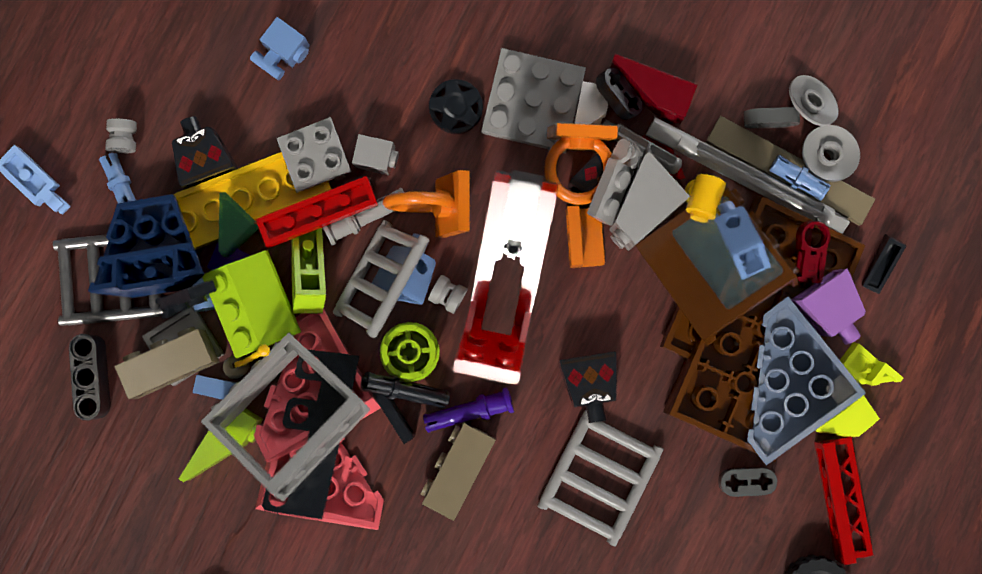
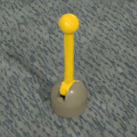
M264 344L259 346L258 351L248 357L242 356L236 359L234 355L230 356L223 364L225 374L231 379H239L245 376L250 368L249 363L260 356H268L270 348Z

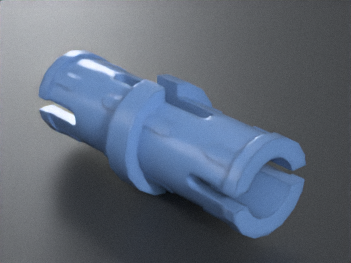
M117 153L108 154L112 166H110L105 155L99 158V162L109 181L107 183L108 189L113 191L117 203H123L126 200L128 202L135 201V196L130 188L131 180L129 176H125Z
M781 155L776 157L769 169L770 172L791 183L790 186L792 188H799L819 201L825 197L831 186L829 183L809 173L808 168L804 166L801 168Z

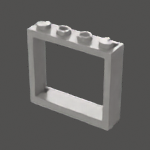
M288 333L279 343L275 342L268 356L257 361L252 366L250 372L240 382L235 383L230 388L228 395L219 404L211 407L212 411L201 422L272 495L284 501L370 411V408L299 341ZM299 355L347 401L272 477L225 428Z

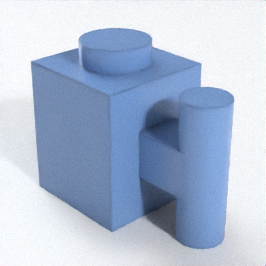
M276 17L259 39L264 47L269 50L268 53L264 56L256 50L252 53L250 60L275 79L280 80L285 71L277 66L278 63L282 60L293 68L296 63H301L306 58L310 45L302 34Z

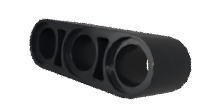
M79 334L72 338L69 343L74 413L81 420L101 419L109 413L111 405L105 341L97 335ZM87 340L92 344V350L88 355L83 350ZM89 370H92L94 373V381L91 384H88L85 378ZM91 399L97 405L94 414L88 410V403Z

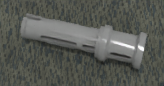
M399 188L393 193H401L404 191L402 188ZM384 197L377 199L378 206L324 226L323 229L332 246L336 244V240L351 233L356 235L361 227L392 213L393 210L384 207Z

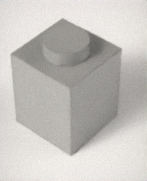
M358 134L352 164L358 169L389 175L391 168L395 169L397 166L399 151H395L396 147L392 141Z

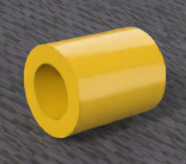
M698 174L696 176L686 207V211L690 213L691 219L702 223H707L708 219H715L717 214L716 208L720 205L726 186L725 181L708 174Z

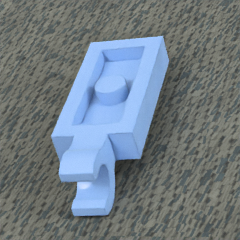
M13 145L0 159V172L34 205L40 207L45 202L53 211H58L62 215L71 207L54 192L60 185L20 147Z

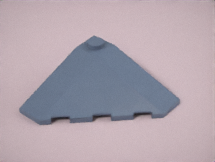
M786 297L763 316L762 326L766 327L764 344L759 347L757 368L760 369L758 387H754L751 410L755 411L753 429H749L747 441L766 465L866 394L789 297Z

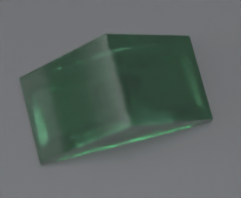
M220 192L219 252L222 257H230L259 227L257 222L226 192Z

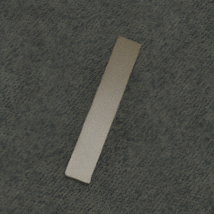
M722 116L718 118L705 142L788 186L791 183L769 171L776 157L781 155L801 168L803 166L806 167L804 161L799 157ZM824 181L831 186L820 202L835 209V212L847 217L849 221L856 225H862L875 198L843 181ZM799 188L796 189V190H798V191H800V192H802V193H804V194H806V195H808V196L814 198L813 196H811V195L808 194L807 192H805V191H803V190H801V189H799Z

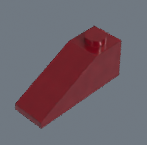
M615 54L610 67L618 69L640 96L642 102L653 114L658 115L660 120L668 124L674 125L676 122L681 124L686 117L698 85Z

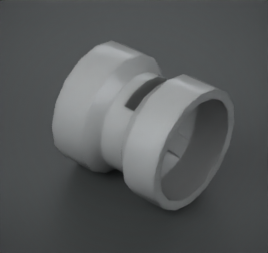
M108 119L106 130L110 135L106 140L105 150L115 153L136 152V142L133 140L132 135L137 131V122L128 119Z
M441 275L433 287L428 300L434 304L440 303L444 305L447 311L454 314L468 289L460 284H452L449 278ZM451 289H452V292H451V294H450L448 300H446V298L448 297V295H449V293H450V291H451Z

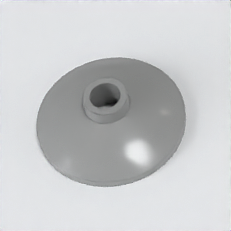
M800 75L792 80L789 86V95L796 110L806 120L815 125H831L838 117V105L834 95L826 85L808 75Z
M836 125L819 126L805 138L802 146V157L806 167L814 176L824 181L837 182L848 178L855 172L860 161V149L856 139L844 128ZM824 152L830 155V161L825 158Z

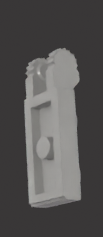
M620 139L616 144L611 158L607 161L587 212L591 217L611 226L619 213L621 202L631 183L633 169L640 166L641 158L644 154L642 148L637 145L634 146L629 139Z

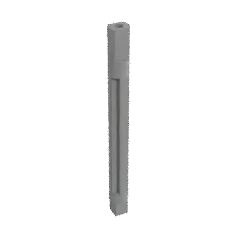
M654 117L645 134L813 221L824 223L827 227L843 234L850 223L847 217L835 212V209Z

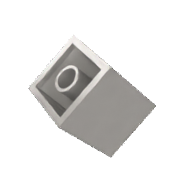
M650 152L643 157L640 166L636 168V173L621 203L619 213L609 229L613 233L610 236L620 249L624 247L628 251L632 249L690 197Z

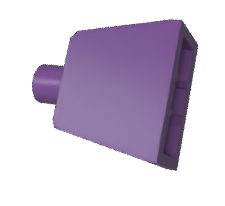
M848 269L833 270L823 277L821 283H814L791 299L819 335L832 337L838 334L845 345L860 338L861 335L853 323L865 315V308Z

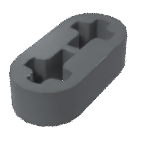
M795 107L757 108L744 111L745 128H783L800 124V113Z
M764 467L730 468L721 472L718 478V485L722 492L734 497L771 494L776 489L778 482L774 472ZM761 473H763L764 477L769 478V483H765L764 489H762L758 484H751V479H759ZM734 474V478L744 480L745 484H737L734 487L735 490H732L725 482L730 480L731 475Z

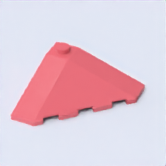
M324 309L323 314L302 313L295 317L301 333L294 335V338L306 349L350 354ZM299 355L282 370L277 386L271 385L264 407L268 409L263 426L257 425L254 433V438L266 462L273 461L303 447L308 440L310 431L290 429L283 425L287 402L292 398L317 401L322 382L296 377L295 370ZM303 361L302 369L305 373L313 374L316 372L309 364ZM357 366L352 391L370 408V411L363 417L365 418L381 407L372 392L361 390L363 375ZM304 405L294 406L290 411L291 421L297 424L304 422L309 414L307 407Z
M343 438L340 441L323 519L293 517L378 530L384 499L378 490L376 492L372 491L364 478L367 472L356 455L353 457L349 455L342 444V441L345 440ZM301 448L267 462L265 470L274 477ZM262 483L255 509L265 511L262 507V501L266 488ZM270 493L269 500L273 506L279 507L287 502L288 497L282 501Z

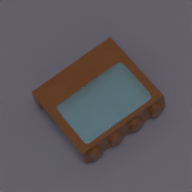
M727 185L725 186L720 204L732 201L735 208L742 206L745 201L735 188L730 191ZM685 210L635 245L706 346L717 340L714 334L789 283L793 287L798 284L796 276L799 273L798 268L789 257L785 260L778 252L781 249L778 242L771 234L765 236L759 228L762 226V223L753 211L747 214L763 242L771 267L743 280L721 238L714 221L715 219H708L707 223L698 222L691 219L690 213Z

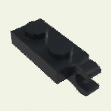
M210 280L174 294L156 298L155 302L160 305L161 311L165 310L164 314H161V318L167 319L177 315L179 311L208 301L206 295L216 292L217 289L214 281Z

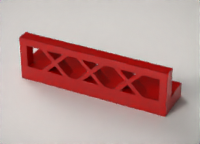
M364 176L257 218L256 222L265 246L271 248L378 206L370 180L367 176Z
M852 437L814 442L835 560L848 565L857 563L856 558L874 556ZM844 444L846 457L839 465L835 446ZM842 472L851 478L852 483L846 494L843 491ZM847 502L854 505L857 510V516L851 524L848 518ZM853 531L862 537L864 549L854 551Z

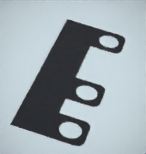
M307 349L314 356L318 357L320 362L352 391L360 356ZM299 356L295 370L296 377L322 382L317 401L292 398L287 402L283 425L290 429L310 431L309 440L347 400L317 372L313 374L305 373L302 369L304 360ZM296 405H304L309 412L307 419L299 424L292 422L290 419L291 409ZM340 442L288 496V500L284 505L279 507L273 506L269 500L270 492L265 489L262 501L263 509L268 512L322 520Z

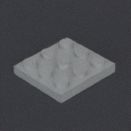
M501 48L481 133L550 150L558 140L547 139V127L556 123L573 124L586 67Z

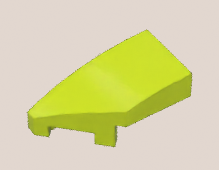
M853 342L840 359L841 363L859 384L875 386L879 385V383L901 382L903 380V377L887 363L879 361L859 343Z
M863 395L817 428L816 432L831 433L839 437H858L880 418Z

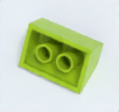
M268 250L205 273L202 277L204 282L214 281L217 291L209 295L236 359L257 351L261 345L270 346L275 342H279L288 333L292 336L301 333Z

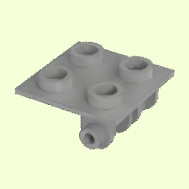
M331 117L276 138L296 193L331 179L335 181L342 180L346 177L345 174L351 172Z

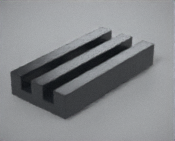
M373 392V396L403 444L412 440L415 437V433L394 400L387 399L385 395Z

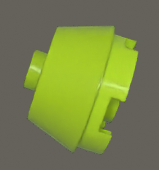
M405 322L394 326L385 334L380 345V359L385 370L390 375L398 376L401 380L407 382H415L427 377L434 370L439 360V344L435 335L427 327L419 323Z

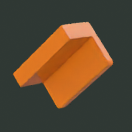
M567 206L566 208L570 268L603 266L605 264L602 222L588 215L589 208L579 209V206Z

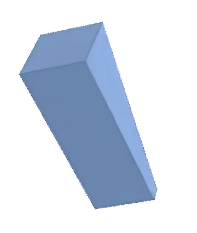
M196 375L193 393L223 400L228 395L230 388L237 382Z

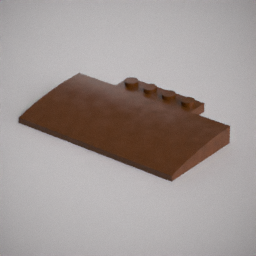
M763 196L754 198L748 213L753 211L760 219L762 226L759 228L765 236L771 234L781 248L778 252L785 260L789 257L796 265L798 251L800 250L795 249L797 230L802 223L813 220ZM817 225L814 226L812 231V247L817 245L822 237L821 230ZM828 228L830 231V241L827 248L824 276L833 270L848 269L851 277H853L866 245ZM711 239L705 240L695 263V267L728 309H731L782 274L767 254L771 267L742 280L726 246ZM798 281L795 287L789 283L714 334L717 340L706 346L677 305L660 347L686 359L663 413L756 453L747 439L749 429H753L755 411L751 410L754 387H758L759 383L758 354L760 345L764 344L766 327L762 326L763 316L786 297L792 299L814 283ZM820 335V337H821V338L824 340V342H825L828 336H821V335Z

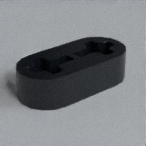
M610 67L597 76V89L621 119L630 120L642 112L643 103L640 96L618 69Z

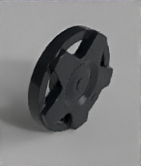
M451 79L435 88L429 100V112L438 128L450 134H462L470 131L478 124L483 112V101L479 91L472 84L464 80ZM459 86H463L469 89V91L462 92ZM445 89V95L437 97L440 91ZM476 102H478L477 115L472 110V106ZM434 111L443 114L442 123L437 119ZM458 122H463L467 125L462 128H454Z

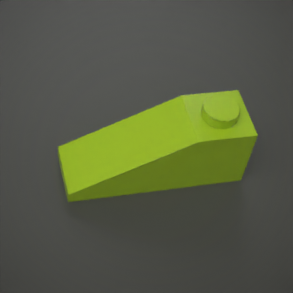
M322 227L292 239L293 313L323 314L326 286Z
M245 408L225 430L244 447L249 442L254 443L256 441L254 433L257 425H260L263 419ZM209 430L182 472L179 480L182 482L192 480L232 455V453Z

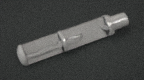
M608 120L603 123L606 126H618L617 139H613V141L619 142L620 139L627 138L632 141L634 146L637 145L642 148L643 157L650 152L670 174H676L682 166L680 158L658 147L653 142L644 139L621 124L615 125Z

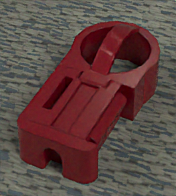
M806 221L799 226L796 233L795 249H800L796 262L799 273L796 276L798 281L821 283L824 276L830 231L822 222ZM817 225L821 230L822 237L820 242L812 247V231L814 226Z

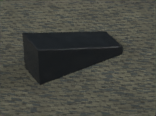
M885 234L862 286L880 294L907 245Z

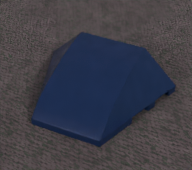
M170 194L117 203L106 236L109 241L103 257L98 259L97 265L100 267L95 282L90 283L88 292L135 298L184 290L192 287L204 276L175 195Z

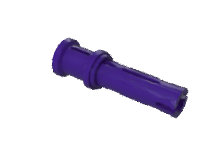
M505 387L501 392L488 396L480 394L476 397V401L423 414L424 424L427 423L425 428L430 433L434 430L480 417L482 420H489L492 415L507 411L514 413V407L508 387Z

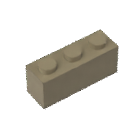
M194 326L177 333L179 338L170 342L167 339H163L151 344L150 351L143 354L137 351L122 358L124 362L116 365L115 369L128 399H139L219 363L206 330H195Z
M464 422L462 428L457 425L455 426L448 440L453 443L449 453H441L434 467L439 470L435 480L433 481L428 478L421 492V495L425 496L422 503L424 506L453 521L496 441L495 437Z

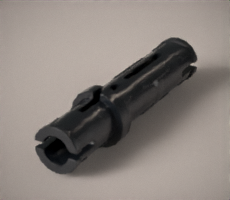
M367 371L361 380L362 391L385 395L387 399L401 398L442 409L446 408V405L449 403L450 394L448 390L407 382L395 375L388 377Z

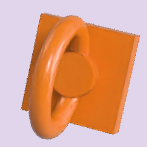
M556 123L547 127V139L558 141L547 154L544 173L546 181L559 183L557 190L558 198L575 205L591 203L597 186L584 193H575L566 189L557 177L556 165L558 158L566 149L595 150L602 160L604 171L607 161L612 155L604 142L617 139L618 126Z
M457 170L435 179V193L401 192L389 194L384 197L383 205L389 210L399 212H433L435 216V237L447 238L470 231V171Z

